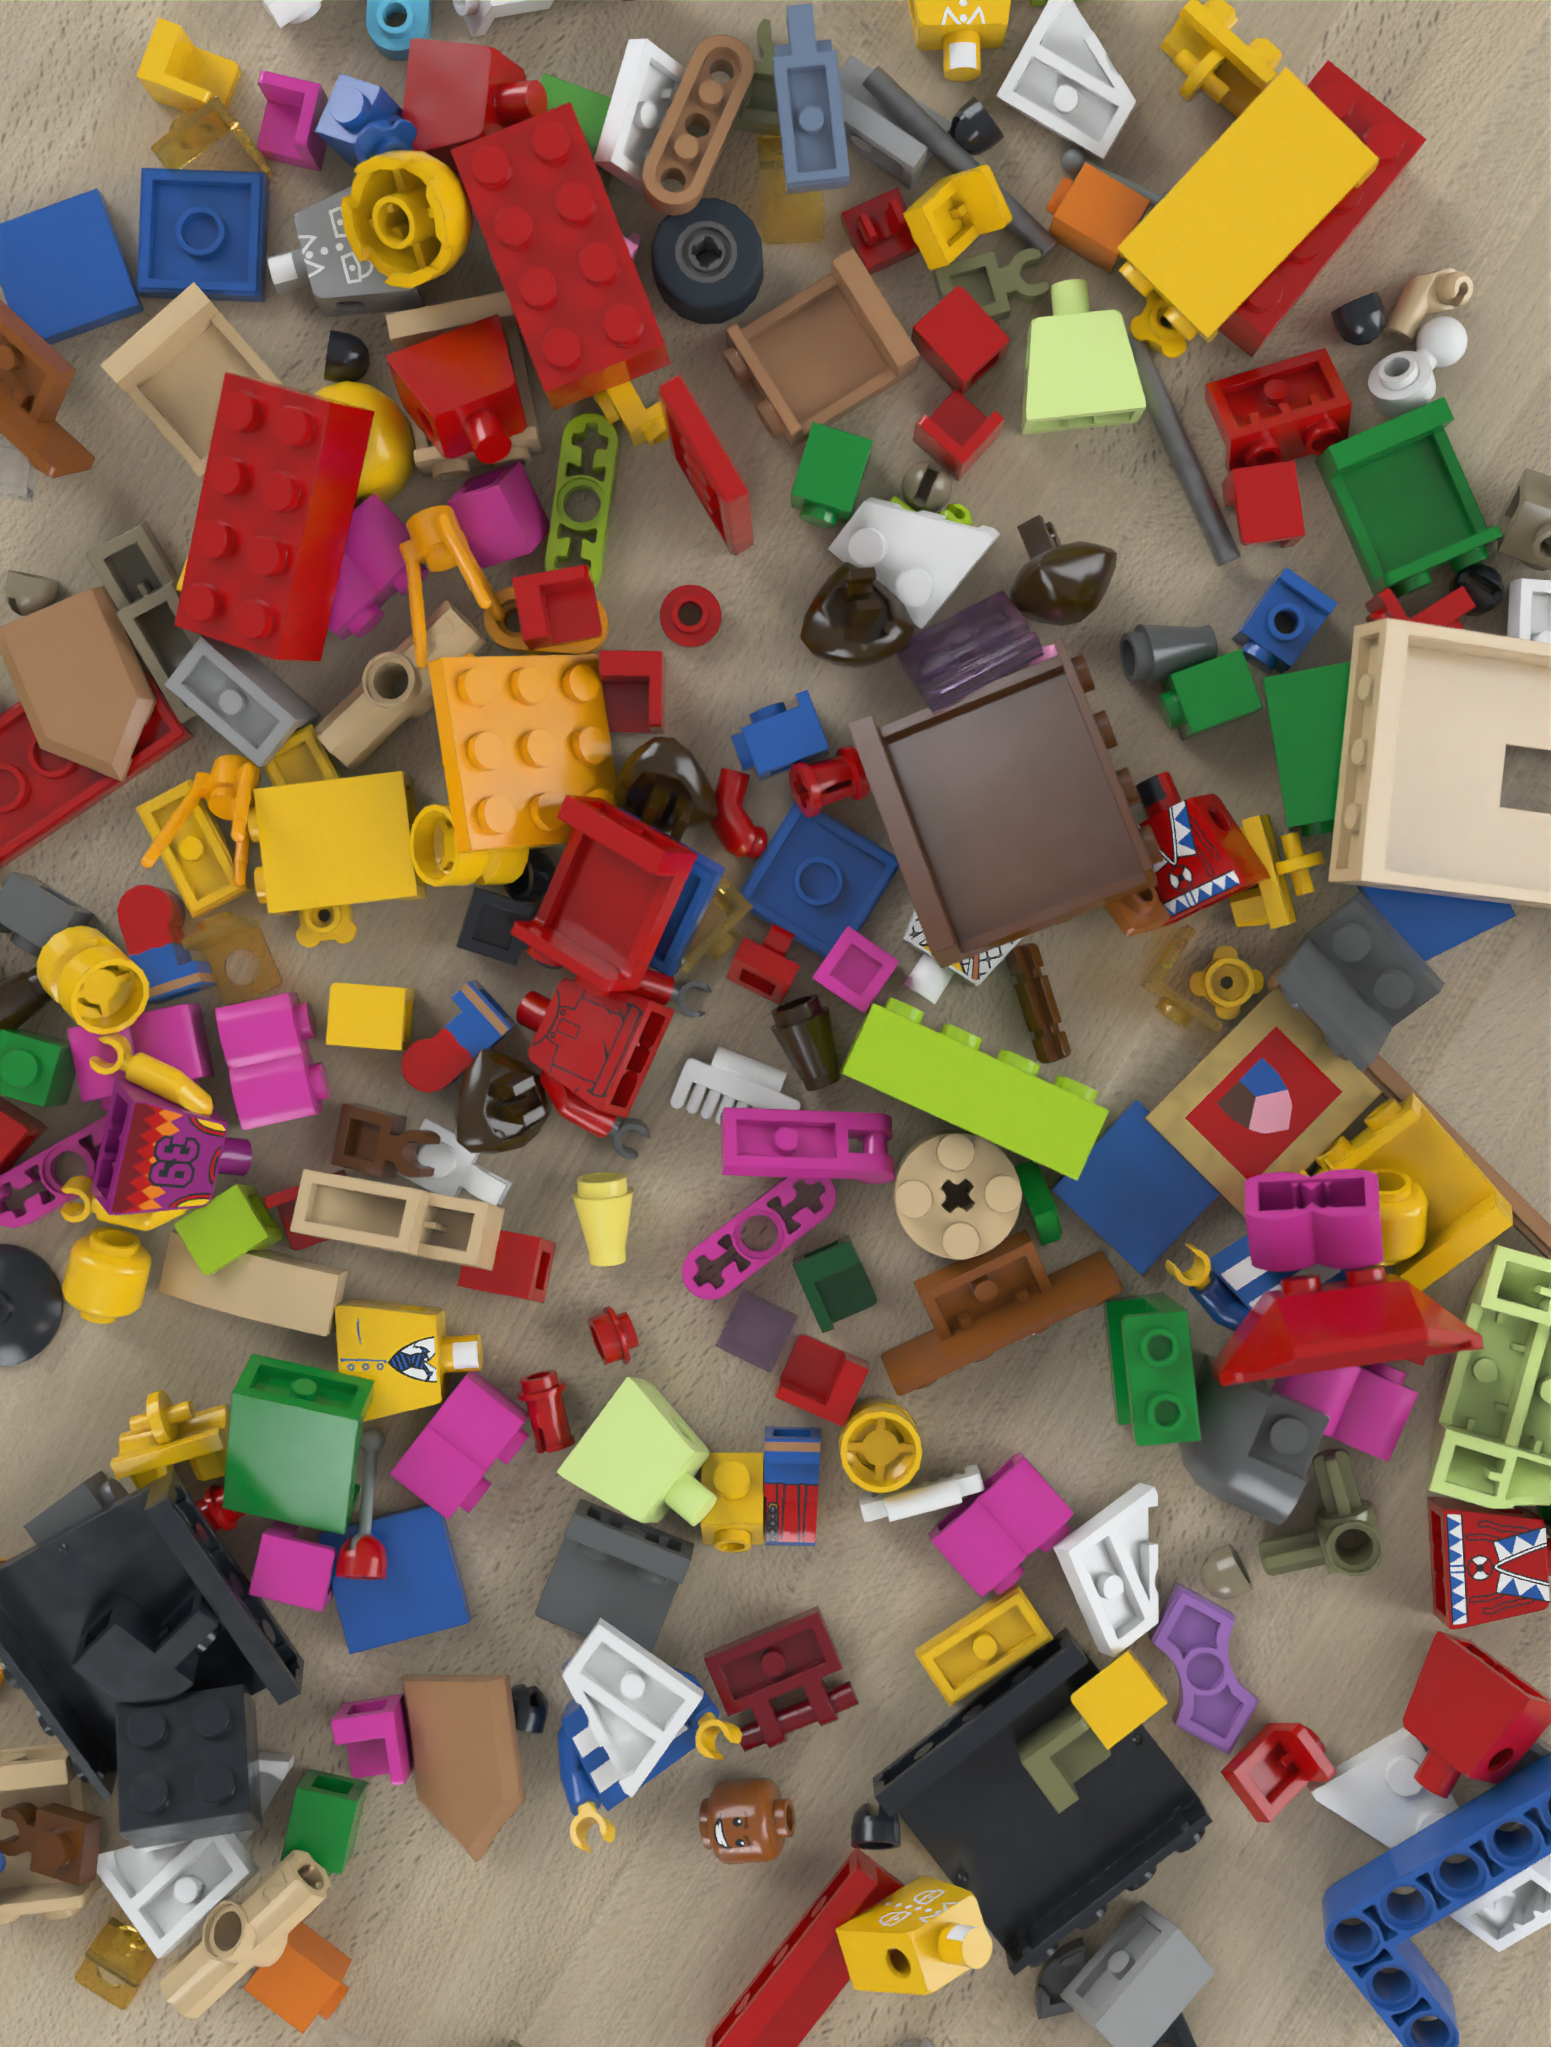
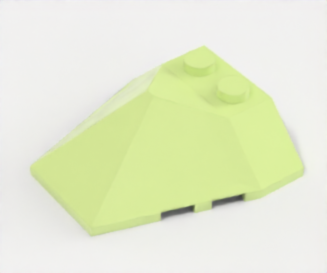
M1495 1244L1467 1301L1462 1322L1482 1335L1484 1349L1453 1352L1434 1420L1427 1489L1491 1509L1513 1508V1506L1551 1505V1260Z

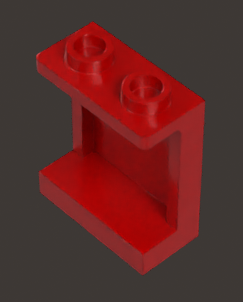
M566 794L557 818L573 827V831L535 919L532 921H515L510 934L529 945L527 953L534 959L555 967L563 966L576 974L574 982L588 992L599 996H609L611 991H638L698 854L602 798Z

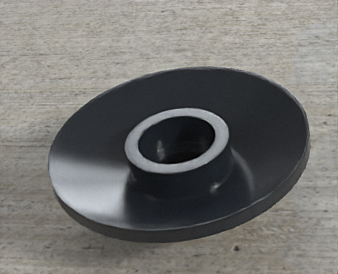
M0 1244V1302L3 1306V1312L0 1316V1367L28 1361L41 1353L51 1343L62 1321L64 1300L59 1280L50 1265L33 1251L18 1245Z

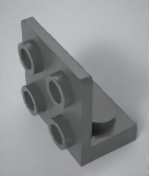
M1361 891L1306 933L1276 976L1277 981L1281 984L1283 995L1289 1004L1297 1011L1307 1013L1324 1032L1325 1040L1331 1050L1341 1059L1350 1060L1359 1071H1364L1373 1064L1391 1029L1440 993L1445 984Z
M580 1498L564 1535V1540L535 1614L543 1620L586 1637L599 1619L602 1618L652 1653L679 1583L682 1584L690 1565L694 1544Z

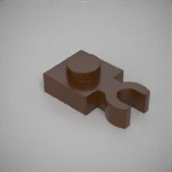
M342 1103L331 1164L381 1178L396 1177L397 1170L406 1177L434 1176L435 1168L420 1164L416 1152L420 1144H440L441 1137L431 1130H407L404 1132L407 1116L360 1104Z
M21 1802L2 1809L1 1817L14 1821L18 1827L19 1835L0 1840L1 1853L7 1856H16L27 1851L31 1852L30 1871L76 1886H81L96 1879L103 1817L57 1803L37 1808L32 1803Z

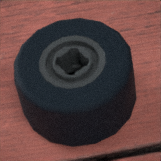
M701 198L691 211L682 215H667L659 223L651 244V260L654 280L663 301L680 317L698 324H721L741 315L756 299L763 281L762 240L753 221L734 204L718 198ZM706 250L705 252L701 253V254L697 257V255H698L701 251Z

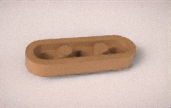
M714 35L706 38L697 46L646 157L642 170L641 189L647 203L660 213L672 216L682 215L691 211L699 203L749 93L755 69L754 59L749 48L735 37ZM717 71L725 72L730 76L731 80L726 83H719L711 77V74ZM691 125H699L706 130L707 134L703 137H694L687 132L686 128ZM667 179H675L682 184L683 188L680 191L671 192L663 187L662 182Z

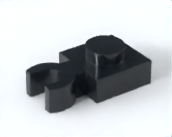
M475 886L456 947L516 966L521 949L527 950L529 945L510 934L515 921H531L535 906ZM536 960L540 965L549 969H560L562 967L547 965Z

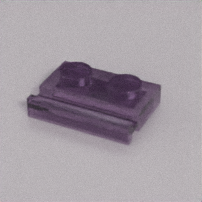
M1004 590L912 636L910 643L896 653L901 667L920 695L925 698L932 712L1045 655L1038 635L1035 631L1032 632L1026 619Z

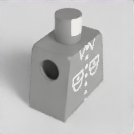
M352 187L298 211L293 216L301 248L267 258L270 274L278 294L311 286L315 301L325 316L336 317L425 307L420 285L413 288L390 286L384 283L388 277L378 272L369 260L361 263L355 257L344 232L341 211L342 197L350 195Z

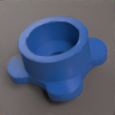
M399 119L394 124L386 120L370 122L357 136L355 142L356 157L362 163L391 149L392 151H413L412 142L417 136V130L406 119Z

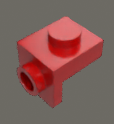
M1461 586L1409 619L1393 592L1387 588L1365 603V607L1370 614L1366 617V622L1391 618L1463 630L1464 627L1458 618L1475 608L1476 605L1464 586Z
M1267 1723L1220 1771L1256 1822L1271 1823L1310 1781L1328 1782L1336 1774L1335 1768L1325 1756L1326 1749L1321 1739L1311 1729L1300 1723Z

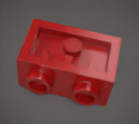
M1326 348L1206 384L1205 401L1226 445L1225 467L1228 474L1232 469L1286 462L1311 454L1320 455L1329 446L1348 438L1352 402Z

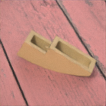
M303 1169L290 1231L492 1271L505 1209L486 1202L434 1194L421 1189Z
M173 1230L170 1231L158 1292L239 1317L327 1337L336 1331L335 1306L342 1302L348 1270L293 1259L291 1254L265 1249L250 1250L212 1275H204L179 1233Z

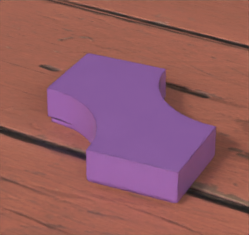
M1177 1582L1159 1614V1623L1152 1627L1148 1634L1151 1642L1171 1658L1178 1674L1179 1699L1172 1720L1179 1728L1230 1755L1259 1703L1256 1695L1248 1691L1236 1679L1230 1665L1228 1640L1235 1616L1228 1609Z

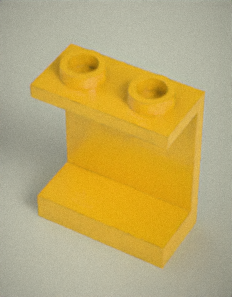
M404 771L253 789L255 805L249 806L247 824L251 840L254 843L260 842L262 867L255 868L254 882L258 901L260 904L267 903L268 914L288 916L294 915L293 911L392 899L399 901L427 899L425 882L417 875L411 861L410 834L417 816L413 777Z
M1414 1093L1410 1094L1400 1103L1394 1098L1386 1100L1366 1117L1364 1123L1368 1127L1350 1141L1344 1136L1338 1137L1315 1159L1319 1165L1315 1167L1313 1176L1329 1171L1324 1163V1159H1327L1333 1163L1337 1170L1358 1169L1371 1171L1381 1168L1396 1169L1406 1173L1411 1177V1180L1424 1189L1428 1200L1426 1241L1422 1250L1411 1258L1404 1259L1395 1265V1275L1407 1280L1420 1291H1423L1513 1225L1512 1205Z

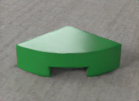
M1033 1160L1014 1166L1019 1178L1024 1204L1041 1246L1062 1239L1061 1234H1063L1057 1207L1038 1164H1034Z

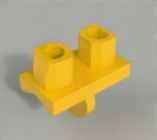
M1190 0L1182 8L1176 24L1160 46L1173 59L1172 63L1188 77L1178 94L1188 103L1203 90L1217 104L1221 103L1238 118L1274 80L1278 74L1275 68L1282 58V52L1267 38L1256 37L1248 46L1232 32L1238 22L1236 10L1225 0H1209L1203 5L1198 0Z
M1269 814L1241 820L1243 827H1240V829L1266 867L1270 878L1259 883L1258 888L1243 891L1229 897L1236 926H1261L1269 923L1270 929H1275L1298 922L1285 874L1290 873L1296 896L1314 892L1308 867L1326 863L1323 851L1305 855L1298 831L1280 836L1286 860L1282 861Z
M165 1390L151 1392L147 1395L146 1413L129 1418L131 1431L120 1434L118 1457L112 1458L110 1462L116 1480L130 1476L137 1490L173 1471L172 1464L188 1459L197 1480L207 1481L224 1476L230 1424L227 1404H222L195 1412L191 1400L173 1405Z

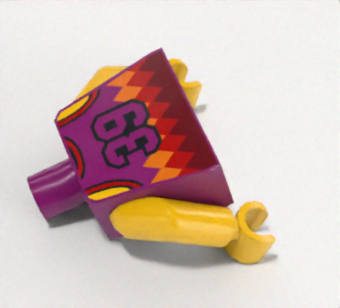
M111 1033L98 1038L102 1043L113 1046L117 1051L118 1058L116 1063H109L103 1058L93 1056L89 1059L91 1068L95 1072L104 1075L113 1074L117 1070H121L126 1073V1080L115 1079L93 1180L83 1175L74 1176L61 1189L66 1194L80 1196L84 1201V1204L66 1202L60 1212L66 1221L71 1223L80 1222L86 1219L90 1213H94L101 1222L149 1231L185 1214L190 1208L205 1207L212 1199L217 1174L240 1176L247 1174L252 1160L251 1143L248 1139L226 1137L227 1122L213 1108L211 1096L182 1071L143 1052L137 1053L135 1056L132 1055L129 1041L121 1034Z

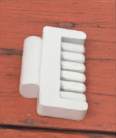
M718 1046L711 1064L694 1057L686 1060L670 1100L673 1108H681L686 1101L692 1083H695L686 1106L687 1111L694 1114L698 1111L705 1091L708 1088L710 1090L702 1107L701 1116L703 1119H710L713 1116L720 1095L723 1094V1099L715 1116V1122L720 1125V1116L723 1108H732L735 1099L738 1100L736 1108H749L751 1105L753 1106L752 1108L800 1110L801 1107L799 1099L780 1092L787 1072Z
M978 1465L965 1467L964 1474L955 1473L949 1478L940 1477L937 1481H925L919 1486L910 1485L907 1489H898L889 1494L880 1493L877 1497H873L872 1493L862 1494L858 1497L864 1522H870L888 1517L889 1522L963 1503L961 1497L985 1490Z

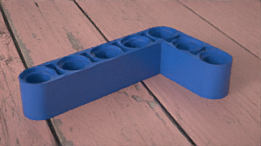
M1551 1754L1539 1758L1335 1882L1325 1891L1322 1899L1325 1944L1331 1955L1403 2047H1458L1459 2030L1453 1996L1447 1985L1411 1941L1410 1937L1551 1854ZM1507 1822H1518L1523 1824L1519 1829L1514 1831H1502L1497 1829L1499 1826ZM1455 1854L1469 1857L1466 1861L1460 1863L1444 1861L1447 1857ZM1399 1887L1416 1889L1407 1895L1392 1892ZM1348 1918H1357L1363 1921L1358 1925L1340 1923ZM1386 1967L1400 1969V1971L1395 1973H1383L1379 1970ZM1424 2016H1433L1437 2018L1432 2021L1418 2020V2018Z

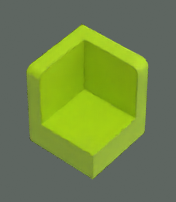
M247 1184L233 1185L211 1199L210 1203L205 1207L197 1208L173 1224L204 1275H212L250 1250H265L285 1237L269 1209H266L265 1203L255 1186Z

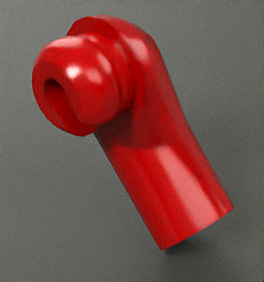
M721 768L714 794L718 815L709 821L710 826L727 852L738 858L744 856L751 859L757 858L763 854L768 845V835L763 827L753 824L742 808L750 775Z

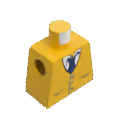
M357 1298L345 1299L335 1306L339 1373L375 1380L372 1402L363 1422L441 1403L450 1394L449 1373L482 1371L483 1348L480 1334L447 1336L446 1318L443 1308Z

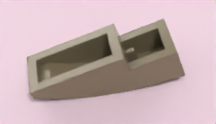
M144 521L94 547L86 553V556L117 606L118 611L116 615L180 723H183L198 714L164 684L199 638L204 635L174 626L181 594L175 589L179 578L148 522Z

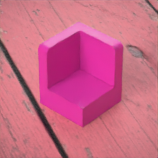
M261 70L257 84L267 99V104L256 146L257 152L264 159L321 172L327 143L315 132V129L328 102L321 84Z
M520 461L467 479L446 503L447 506L453 508L461 531L464 532L469 548L480 568H487L532 553L550 529V522Z
M847 926L812 979L864 1014L900 961Z
M276 1520L262 1534L248 1594L322 1612L333 1598L330 1581L337 1551L331 1546L298 1539L300 1526Z
M403 1694L342 1703L332 1718L331 1725L334 1744L347 1745L351 1775L354 1778H363L390 1773L392 1786L406 1784L413 1770Z

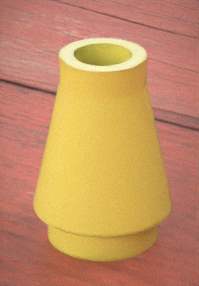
M607 1171L579 1176L577 1178L578 1190L572 1193V1198L589 1251V1263L593 1266H614L626 1262V1241L634 1192L633 1188L627 1186L626 1174Z

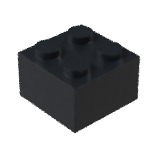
M244 1684L181 1693L173 1698L154 1703L123 1702L115 1704L119 1833L135 1849L263 1828L256 1703Z

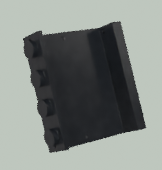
M174 1470L0 1564V1664L3 1674L12 1687L15 1689L22 1688L35 1706L36 1716L42 1729L51 1737L57 1736L70 1754V1762L77 1777L84 1783L90 1782L103 1801L112 1797L117 1776L115 1704L128 1701L109 1695L76 1671L72 1664L80 1635L123 1592L162 1622L197 1587L218 1616L219 1622L222 1624L221 1629L210 1646L199 1654L194 1684L182 1693L244 1684L251 1696L267 1688L278 1705H281L301 1694L304 1660L261 1597L248 1594L251 1582Z
M1066 1627L1057 1633L1053 1640L1034 1651L873 1777L874 1798L889 1817L897 1812L955 1886L969 1890L974 1894L983 1922L1005 1949L1008 1968L1014 1976L1028 1965L1031 1968H1035L1045 1963L1056 1952L1058 1942L1077 1927L1083 1930L1095 1924L1105 1914L1108 1908L1107 1903L1125 1889L1135 1891L1145 1885L1154 1876L1157 1870L1156 1865L1174 1851L1183 1853L1194 1847L1206 1832L1205 1827L1213 1822L1203 1801L1142 1724L1110 1748L1111 1755L1109 1758L1074 1782L1079 1800L1058 1814L1021 1763L1016 1743L1072 1703L1071 1695L1101 1672Z

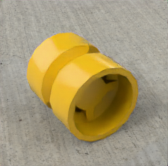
M433 804L424 807L415 818L411 828L409 843L411 861L417 875L426 884L434 887L465 886L472 883L482 886L513 883L522 875L528 862L530 849L457 854L450 804Z
M83 925L66 928L53 935L40 952L37 960V978L42 988L57 1003L62 1005L63 1009L77 1024L88 1032L101 1035L120 1032L132 1025L143 1013L149 999V982L144 971L98 929Z
M882 1397L865 1399L853 1406L845 1426L840 1427L839 1447L842 1466L851 1481L862 1489L876 1493L897 1491L908 1484L919 1470L923 1453L916 1422L909 1411L895 1400Z

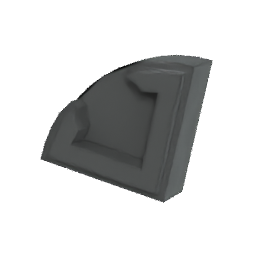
M1082 1938L1075 1939L1061 1946L1043 1965L1035 1986V2007L1038 2019L1074 2012L1060 1994L1088 1963Z

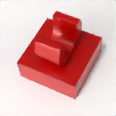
M898 187L841 213V223L851 245L870 275L921 252L914 242L910 228L904 218L903 213L908 208Z
M773 924L762 946L744 937L733 958L726 979L781 1005L800 968L799 964L785 958L795 934Z

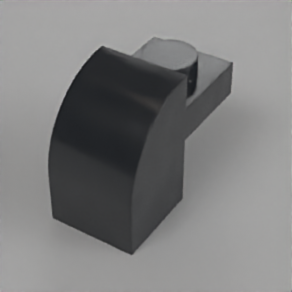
M197 1587L162 1622L123 1592L80 1635L72 1667L115 1698L134 1703L164 1701L181 1694L194 1684L199 1654L205 1651L214 1641L222 1624Z

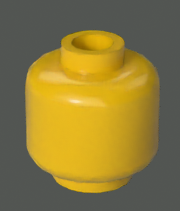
M1389 1168L1374 1169L1369 1172L1378 1174L1383 1261L1375 1265L1392 1266L1404 1259L1411 1258L1422 1250L1427 1238L1428 1200L1424 1189L1411 1180V1177L1406 1173Z
M100 1227L92 1230L90 1235H86L74 1242L69 1253L62 1293L68 1304L79 1310V1314L83 1319L97 1324H110L115 1322L117 1318L129 1316L140 1309L146 1291L152 1258L147 1249L140 1244L139 1237L134 1233L116 1227Z

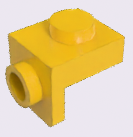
M986 164L939 179L903 213L910 228L912 238L919 247L929 270L949 265L979 235L1005 228L1012 221L1011 212L993 172Z
M630 381L593 395L608 423L611 424L619 420L634 447L646 440L650 446H653L668 439L660 401L645 409Z
M763 1452L709 1453L707 1460L701 1466V1484L716 1495L717 1500L707 1516L700 1522L703 1544L714 1545L716 1550L728 1553L744 1552L749 1550L751 1545L763 1544Z

